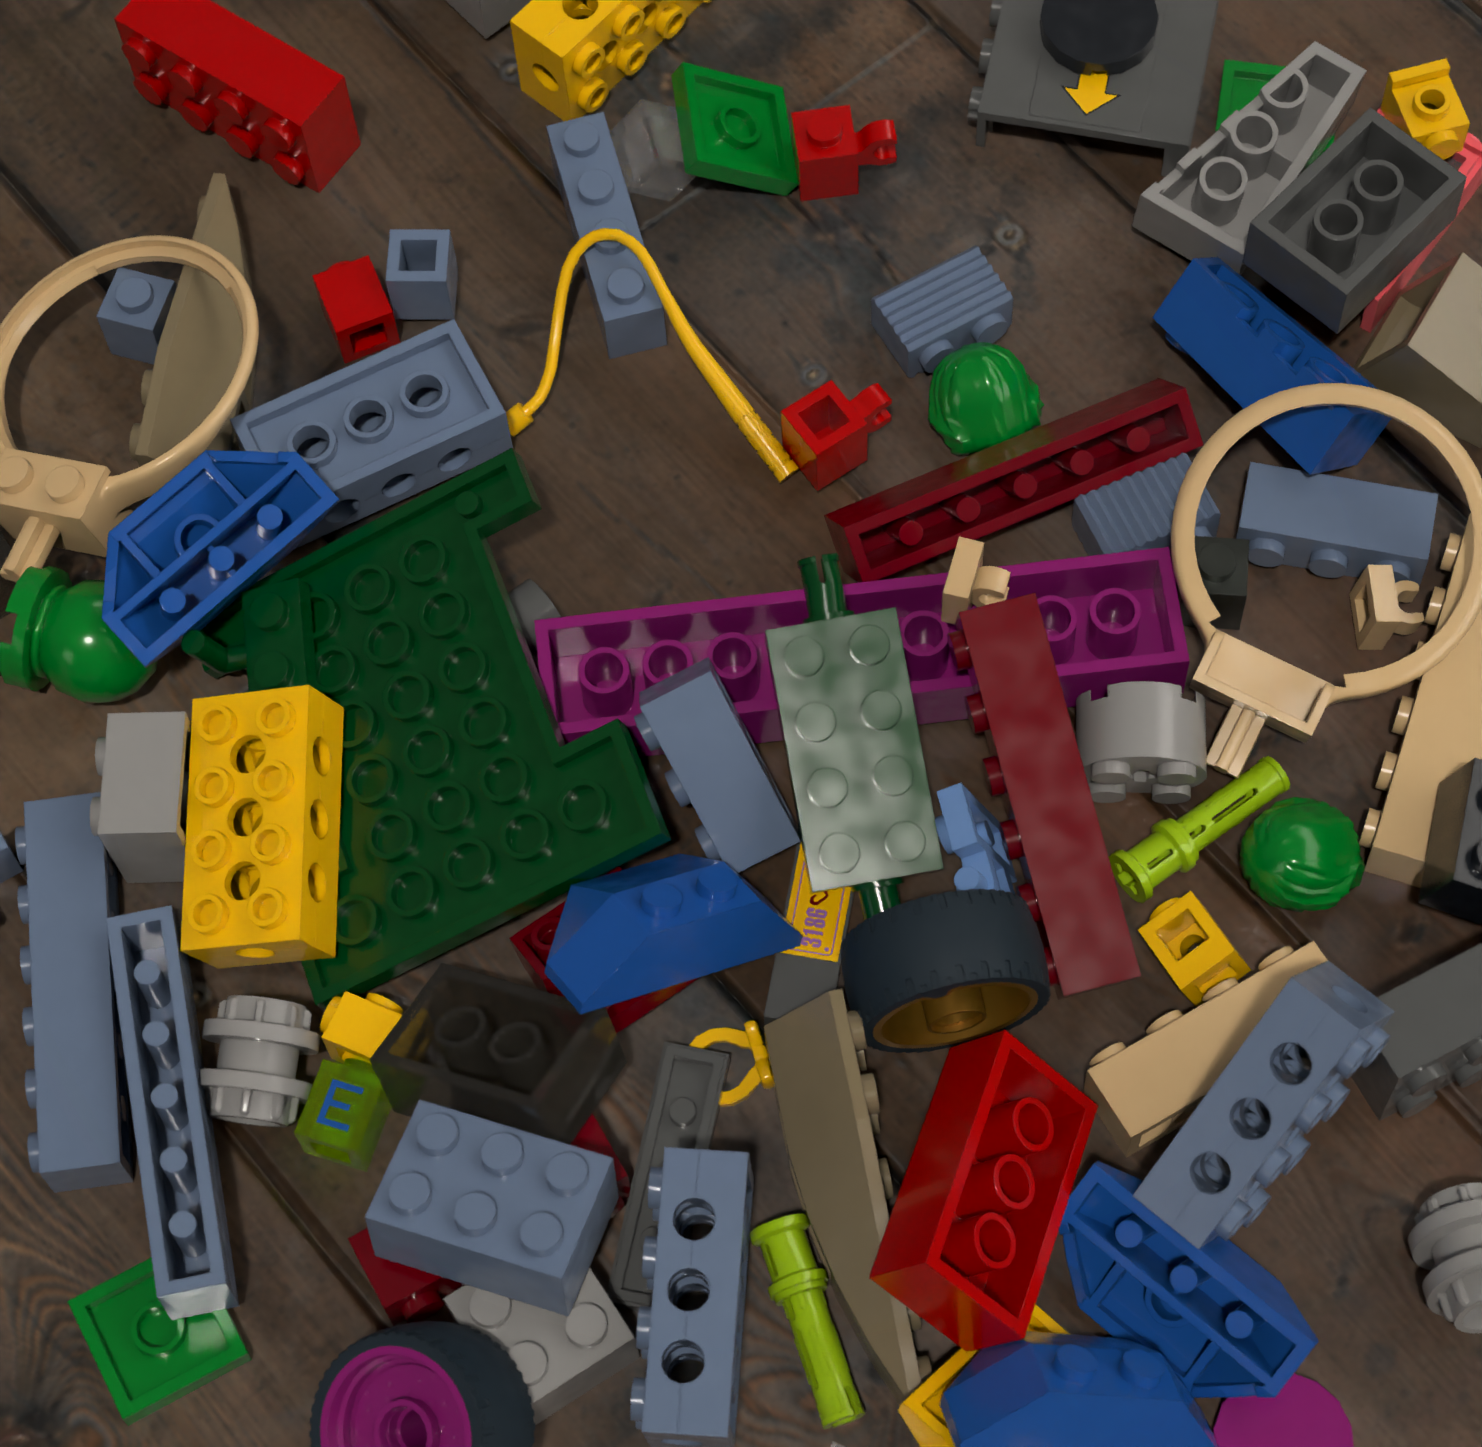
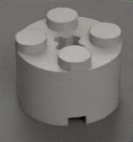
M1152 681L1120 682L1107 685V697L1091 701V690L1079 695L1076 699V742L1093 801L1099 803L1120 802L1126 799V792L1152 793V800L1162 804H1178L1189 801L1191 799V788L1201 784L1207 777L1205 697L1196 691L1193 701L1182 698V686Z

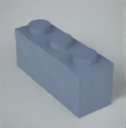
M1250 462L1236 539L1249 540V561L1259 566L1276 567L1282 564L1310 569L1314 574L1326 578H1338L1343 575L1359 578L1367 565H1392L1395 583L1409 580L1418 583L1420 587L1429 560L1438 494L1320 473L1310 475L1307 471Z
M709 657L639 692L642 713L634 716L636 725L651 751L660 747L663 749L673 768L664 773L667 783L681 807L692 803L702 822V825L694 828L708 859H722L734 871L739 873L801 841L798 825Z

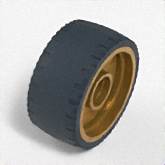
M968 889L933 894L916 900H910L883 910V912L877 913L871 918H867L864 922L859 923L856 928H853L841 943L842 974L850 1010H855L862 1018L866 1044L875 1050L879 1049V1051L896 1053H919L954 1047L1021 1025L1026 1020L1031 1019L1032 1016L1038 1014L1047 1005V1001L1051 997L1045 952L1036 923L1027 902L1017 894H1012V892L997 891L995 889Z

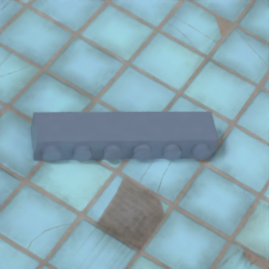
M101 792L24 802L25 825L17 826L15 829L17 856L21 865L26 864L27 885L19 886L17 891L18 909L22 923L29 924L30 945L21 946L20 966L24 983L31 985L32 1006L23 1008L22 1023L27 1045L29 1047L34 1046L35 1069H27L25 1072V1091L30 1109H36L37 1132L28 1134V1158L32 1172H39L54 1193L134 1182L129 1087L106 918L120 915L117 866L114 861H111L99 836L92 834L90 827L91 800L93 797H100Z
M172 905L106 918L157 1298L171 1320L238 1307L239 1301L212 1118L209 1117L207 1112L206 1090L199 1084L198 1069H204V1061L189 958L187 954L180 951L181 925Z

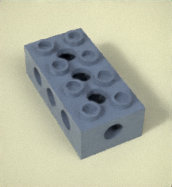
M454 319L230 419L241 451L297 452L339 498V502L294 549L476 467L513 448L506 412Z
M1329 960L1291 977L1135 1191L1133 1197L1197 1249L1202 1248L1218 1236L1227 1242L1241 1226L1248 1228L1262 1213L1272 1198L1263 1189L1269 1187L1281 1173L1285 1176L1289 1174L1309 1149L1311 1143L1303 1135L1309 1133L1320 1120L1327 1122L1349 1095L1351 1090L1343 1084V1081L1350 1078L1360 1066L1366 1069L1386 1046L1391 1036L1383 1030V1027L1395 1011Z
M664 1147L663 1167H651L648 1209H653V1221L658 1222L657 1236H645L642 1278L647 1279V1289L653 1290L652 1307H639L636 1332V1347L641 1349L642 1359H647L646 1378L634 1377L630 1406L631 1421H636V1429L642 1430L641 1432L650 1447H735L750 1242L749 1233L754 1177L748 1152ZM704 1223L713 1226L712 1231L702 1239L689 1240L682 1237L684 1231L695 1224ZM700 1291L709 1295L705 1304L699 1309L683 1311L676 1308L679 1300L687 1293ZM696 1360L704 1364L701 1374L691 1382L678 1383L671 1380L675 1367L684 1361Z

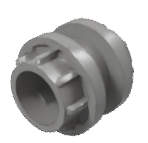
M230 995L227 996V999L220 1002L217 1018L204 1020L202 1038L220 1044L216 1069H198L199 1084L206 1090L205 1100L209 1117L239 1124L286 1128L296 1121L299 1104H310L313 1093L312 1084L296 1080L299 1055L318 1054L321 1039L319 1034L310 1031L312 1014L305 1006L273 998Z
M1465 1183L1439 1191L1421 1205L1419 1213L1414 1218L1416 1226L1408 1236V1244L1414 1262L1424 1269L1432 1270L1422 1284L1429 1309L1438 1315L1444 1316L1445 1320L1454 1322L1456 1329L1459 1331L1476 1334L1482 1333V1183Z

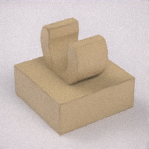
M959 536L943 590L942 622L955 624L958 613L971 609L973 604L981 607L1007 599L1009 587L1007 586L1011 572L999 567L982 566L984 542Z
M1367 565L1349 593L1358 650H1382L1393 633L1400 635L1412 634L1418 630L1424 621L1423 613H1407L1400 609L1398 602H1412L1420 591L1419 584L1409 580L1395 583L1392 565Z

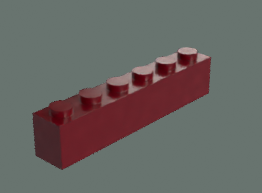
M1157 378L825 514L824 518L836 552L839 554L843 571L858 582L876 581L956 548L959 536L976 540L1075 499L1080 494H1087L1090 490L1099 489L1102 485H1109L1114 480H1121L1125 476L1133 475L1136 471L1140 472L1147 467L1155 466L1159 462L1167 461L1170 457L1174 458L1181 453H1186L1204 444L1186 387Z
M1031 593L959 612L955 621L957 631L947 634L949 648L956 670H968L974 694L964 697L968 718L974 734L985 732L991 757L982 759L986 784L991 797L1002 795L1008 820L999 822L1001 839L1008 860L1018 858L1020 860L1026 884L1016 886L1017 895L1027 902L1033 919L1037 922L1045 952L1050 987L1054 986L1057 999L1060 1000L1135 980L1141 976L1036 594Z

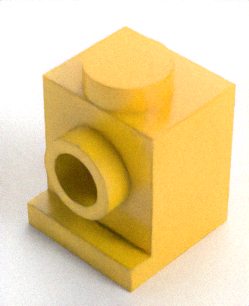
M1447 58L1390 72L1381 104L1384 117L1443 160L1451 157L1456 152L1462 151L1470 121L1449 77L1451 67Z
M1189 891L1181 898H1172L1160 904L1150 915L1149 922L1138 929L1174 982L1196 1007L1204 1004L1202 1001L1203 996L1217 984L1229 978L1239 980L1251 971V968L1192 891ZM1202 942V944L1187 954L1192 945Z
M347 991L344 992L342 998L339 996L332 998L325 1009L320 1024V1031L323 1033L321 1038L331 1059L401 1089L431 1030L423 1009L410 1004L404 1016L402 1015L403 1009L384 996L368 993L364 999Z

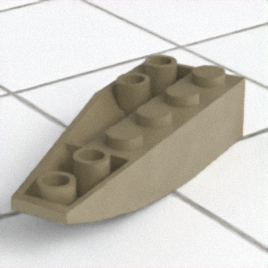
M213 173L206 196H201L198 203L197 225L192 240L209 246L232 262L244 276L252 291L248 256L225 174ZM188 265L183 266L158 344L153 370L146 369L142 378L141 399L142 404L145 406L141 423H134L132 426L129 441L130 457L138 462L139 467L171 450L206 419L229 387L241 356L242 327L236 305L231 296L213 277ZM256 357L247 384L236 406L206 450L241 451L230 419L253 408Z
M837 989L828 991L765 1025V1046L769 1055L768 1061L775 1083L773 1088L790 1173L802 1212L807 1215L810 1223L808 1231L822 1266L826 1270L838 1303L870 1362L900 1406L905 1399L933 1374L928 1355L916 1357L911 1331L922 1329L920 1316L869 1278L889 1222L886 1199L894 1198L887 1159L877 1158L873 1135L880 1134L877 1115L880 1113V1105L873 1073L860 1075V1072L867 1071L864 1049H867L862 1018L855 1010L847 1011L843 990Z

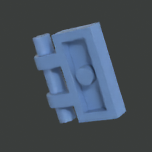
M962 783L936 791L943 814L935 817L937 834L947 854L955 853L961 859L963 865L954 877L956 891L995 889L1015 894L1012 883L1017 882L1012 860L1009 861L1005 853L999 821Z

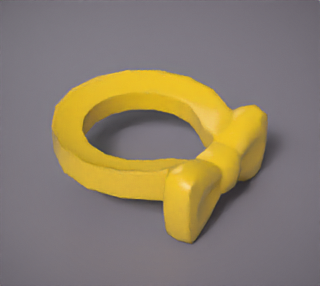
M748 1020L745 1022V1031L726 1027L709 1029L696 1036L689 1044L690 1047L706 1049L716 1043H728L741 1049H749L754 1057L755 1065L748 1071L742 1082L732 1090L723 1092L720 1107L734 1106L748 1099L760 1084L764 1089L774 1087L773 1073L768 1061L769 1055L766 1046L763 1045L756 1021Z

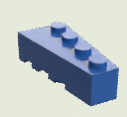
M1219 257L1193 258L1152 317L1167 332L1165 334L1166 339L1174 347L1190 355L1243 409L1269 395L1303 385L1346 383L1378 389ZM1331 405L1296 408L1269 418L1259 425L1298 464L1312 475L1357 465L1392 418L1358 407Z

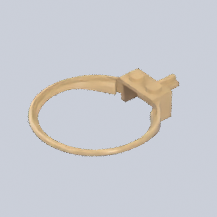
M139 236L107 243L91 249L53 270L34 285L1 322L0 524L13 539H16L0 570V575L5 580L16 583L30 566L42 569L53 547L106 557L108 533L133 512L129 505L152 496L207 449L236 406L253 368L259 339V318L256 302L247 281L235 265L221 253L197 241L177 236ZM162 261L184 264L199 269L213 277L229 293L236 305L242 327V349L236 372L225 394L213 411L191 434L171 450L136 469L120 475L109 476L111 471L107 466L17 449L9 430L5 411L4 393L8 369L15 351L32 325L50 306L70 290L99 274L115 268L142 262Z
M1318 383L1298 386L1269 395L1239 411L1208 439L1194 458L1179 489L1173 511L1171 557L1179 594L1188 615L1199 631L1204 643V656L1192 678L1189 688L1229 707L1207 752V765L1214 767L1215 770L1225 775L1228 774L1238 779L1265 724L1306 744L1313 735L1325 708L1343 701L1383 694L1410 683L1440 663L1459 644L1471 628L1482 608V478L1469 454L1455 436L1437 419L1420 407L1391 393L1363 385ZM1331 405L1358 407L1393 418L1423 437L1440 454L1456 479H1459L1466 494L1472 517L1474 549L1468 581L1460 601L1443 627L1427 643L1399 661L1365 672L1343 674L1344 687L1334 686L1212 626L1210 622L1221 615L1211 601L1203 584L1195 552L1196 514L1206 483L1216 465L1225 453L1251 429L1269 418L1300 407L1308 408Z

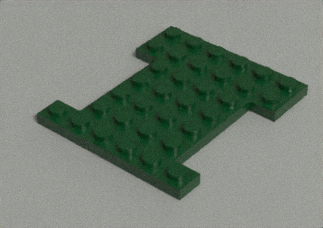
M513 448L502 452L261 579L248 589L297 577L310 585L318 691L344 707L336 958L301 961L315 1005L324 1010L333 997L339 996L342 998L345 991L358 996L569 891L572 884L593 879L671 840L629 730L623 722L617 718L568 744L564 742L487 537L542 509L524 461ZM242 596L237 598L201 629L200 632L225 648L245 643ZM202 664L204 672L215 679L225 675L219 674Z

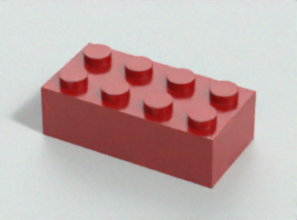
M131 0L114 18L123 43L122 51L129 61L135 78L133 81L134 86L146 100L155 105L164 103L180 112L185 121L199 131L204 132L209 129L224 138L230 147L243 157L251 158L255 156L271 165L277 175L286 182L297 185L300 182L313 191L320 193L361 145L343 75L211 0Z
M1006 1030L951 1047L869 1278L966 1352L1024 1339L1098 1105Z

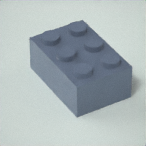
M419 1099L365 1215L374 1254L380 1258L569 1317L619 1198L614 1161L609 1156Z

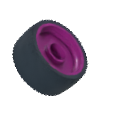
M439 1321L413 1322L389 1327L368 1335L348 1346V1349L342 1351L338 1355L339 1357L332 1361L330 1368L324 1373V1378L320 1380L318 1391L314 1395L315 1401L311 1407L312 1417H310L309 1422L311 1424V1430L309 1431V1438H311L310 1447H533L535 1443L533 1416L535 1415L534 1409L532 1410L531 1406L532 1399L528 1394L527 1384L522 1379L521 1371H518L516 1363L509 1358L506 1350H502L497 1342L491 1340V1337L481 1334V1331L477 1329H472L470 1326L460 1325L459 1323Z

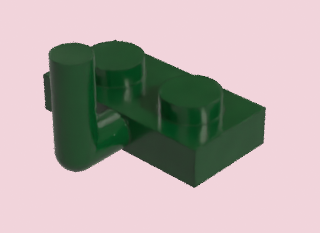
M298 577L241 592L245 643L225 648L198 630H191L182 638L181 647L185 653L219 674L247 669L249 692L301 685H311L318 690L310 585Z

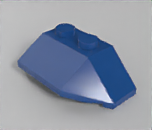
M205 450L108 533L102 621L135 658L147 668L180 646L182 638L187 632L203 629L239 598L241 592L247 591L290 554L339 502V498L297 452L278 451V453Z
M676 854L572 884L547 958L544 973L581 1015L800 946L802 935L763 894L724 861Z
M1100 1161L1095 1162L1070 1195L1059 1228V1233L1063 1234L1067 1265L1078 1308L1114 1338L1129 1339L1160 1352L1193 1398L1247 1396L1275 1398L1319 1342L1283 1284L1230 1240L1226 1242L1218 1236L1202 1248L1197 1249L1133 1197V1194L1143 1180Z
M1027 1331L1025 1338L1022 1340L983 1348L947 1388L940 1401V1407L955 1447H1219L1202 1409L1163 1355L1146 1346L1123 1338Z

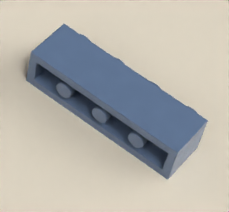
M604 112L547 125L552 167L575 244L593 230L610 228L620 229L628 233L644 246ZM603 240L590 246L580 256V262L609 359L667 345L663 305L638 257L628 247L617 241Z

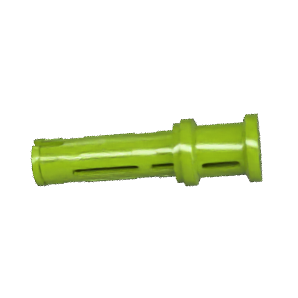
M1270 756L1263 757L1256 765L1242 773L1238 779L1235 778L1223 788L1214 792L1210 797L1176 821L1171 818L1166 820L1160 819L1153 824L1151 834L1128 851L1118 849L1109 856L1113 875L1119 885L1132 899L1138 903H1145L1153 896L1154 887L1177 871L1187 873L1194 868L1199 860V851L1230 829L1239 825L1244 819L1276 796L1290 789V782L1284 769ZM1244 795V797H1243L1241 800H1239V801L1236 802L1234 805H1232L1231 807H1229L1228 809H1226L1224 812H1222L1221 814H1219L1217 817H1215L1214 819H1212L1215 815H1217L1219 812H1221L1222 810H1224L1225 808H1227L1229 805H1231L1232 803H1234L1236 800H1238L1239 798H1241V797Z
M803 1213L793 1214L760 1225L749 1233V1237L753 1246L761 1248L772 1281L767 1290L770 1300L775 1301L777 1306H783L808 1383L811 1386L817 1404L816 1407L823 1429H829L863 1417L865 1410L853 1384L845 1354L827 1307L823 1292L828 1287L827 1282L829 1278L826 1270L818 1268L805 1232L810 1226L808 1217Z

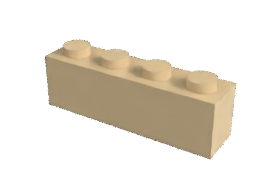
M1314 941L1296 951L1291 946L1280 948L1259 964L1258 969L1260 972L1240 983L1236 978L1224 980L1203 996L1202 1001L1204 1004L1185 1015H1182L1180 1010H1173L1154 1021L1146 1030L1148 1036L1127 1048L1123 1042L1115 1043L1093 1057L1089 1063L1091 1068L1086 1073L1083 1092L1098 1105L1097 1114L1126 1158L1184 1125L1290 978L1328 961Z

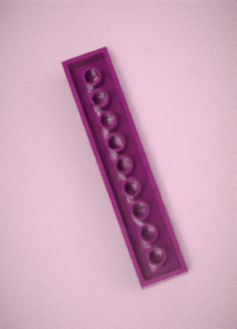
M1169 547L998 566L1011 572L1007 586L1009 587V592L1006 600L1031 593L1036 594L1067 707L1076 706L1078 696L1091 690V701L1107 697V685L1120 682L1152 681L1171 683L1182 686V694L1184 693L1190 659ZM949 572L843 584L847 611L853 610L855 614L896 607L917 725L969 719L964 697L974 694L968 670H956L947 637L948 633L957 631L955 624L941 621L942 596ZM804 589L534 620L539 676L565 744L618 718L627 726L639 757L665 754L661 747L651 751L636 725L634 716L642 713L639 692L707 657L710 658L754 743L782 741L764 639L765 630L803 624V620L809 618Z

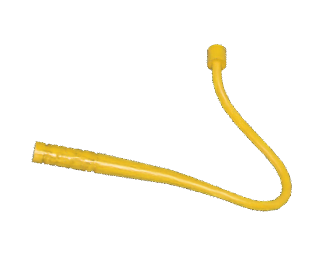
M601 228L583 236L571 248L561 269L555 295L545 369L539 387L534 396L524 406L518 402L506 412L510 435L515 437L533 422L531 415L544 403L550 392L557 370L568 290L573 270L580 256L596 242L603 240L617 241L628 247L638 257L685 350L734 423L739 426V430L742 434L746 435V439L757 450L758 455L766 462L771 472H774L773 475L779 483L784 482L799 470L797 464L783 450V446L776 437L774 438L770 429L761 421L758 413L754 412L755 409L702 344L688 323L647 249L635 237L620 229Z

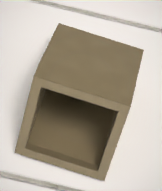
M1462 252L1400 290L1354 366V369L1379 390L1401 397L1420 407L1437 419L1454 436L1481 449L1482 267Z

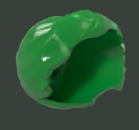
M974 342L950 352L934 368L929 387L928 420L930 425L942 436L944 443L951 448V454L957 456L982 451L1032 430L1033 427L1040 426L1041 408L1044 406V403L1040 399L1038 385L1032 381L1025 372L1024 365L1010 350L992 343Z
M1293 797L1275 802L1270 809H1266L1248 827L1240 845L1241 851L1239 854L1241 860L1239 863L1243 872V878L1249 882L1253 892L1270 906L1295 912L1326 910L1336 906L1341 898L1357 886H1360L1365 870L1364 860L1360 855L1359 836L1354 829L1352 820L1336 807H1330L1328 803L1317 801L1315 798Z

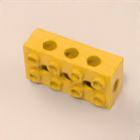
M531 0L510 20L521 90L563 121L583 117L587 112L592 113L600 108L606 100L609 91L626 75L631 76L642 67L647 55L664 39L674 37L680 31L686 18L702 2L707 3L711 0Z
M311 685L192 699L180 951L215 968L336 958L344 707Z

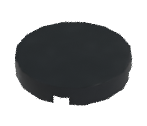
M1044 0L1040 14L1041 37L1044 47L1055 61L1075 73L1091 75L1093 70L1099 72L1107 71V76L1120 74L1141 63L1153 48L1159 15L1155 0Z

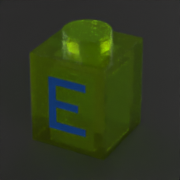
M353 1058L345 1059L343 1065L325 1059L322 1060L294 1132L305 1153L367 1172L395 1099L387 1079L382 1077L383 1072L379 1068Z

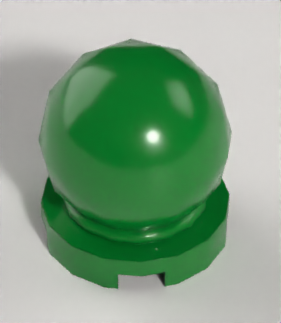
M30 566L16 582L5 610L6 612L17 614L13 628L12 643L0 642V673L4 683L37 692L50 681L57 691L86 704L114 702L137 692L155 673L158 660L145 668L102 621L105 580L86 579L72 586L69 574L60 568L43 566L41 569Z

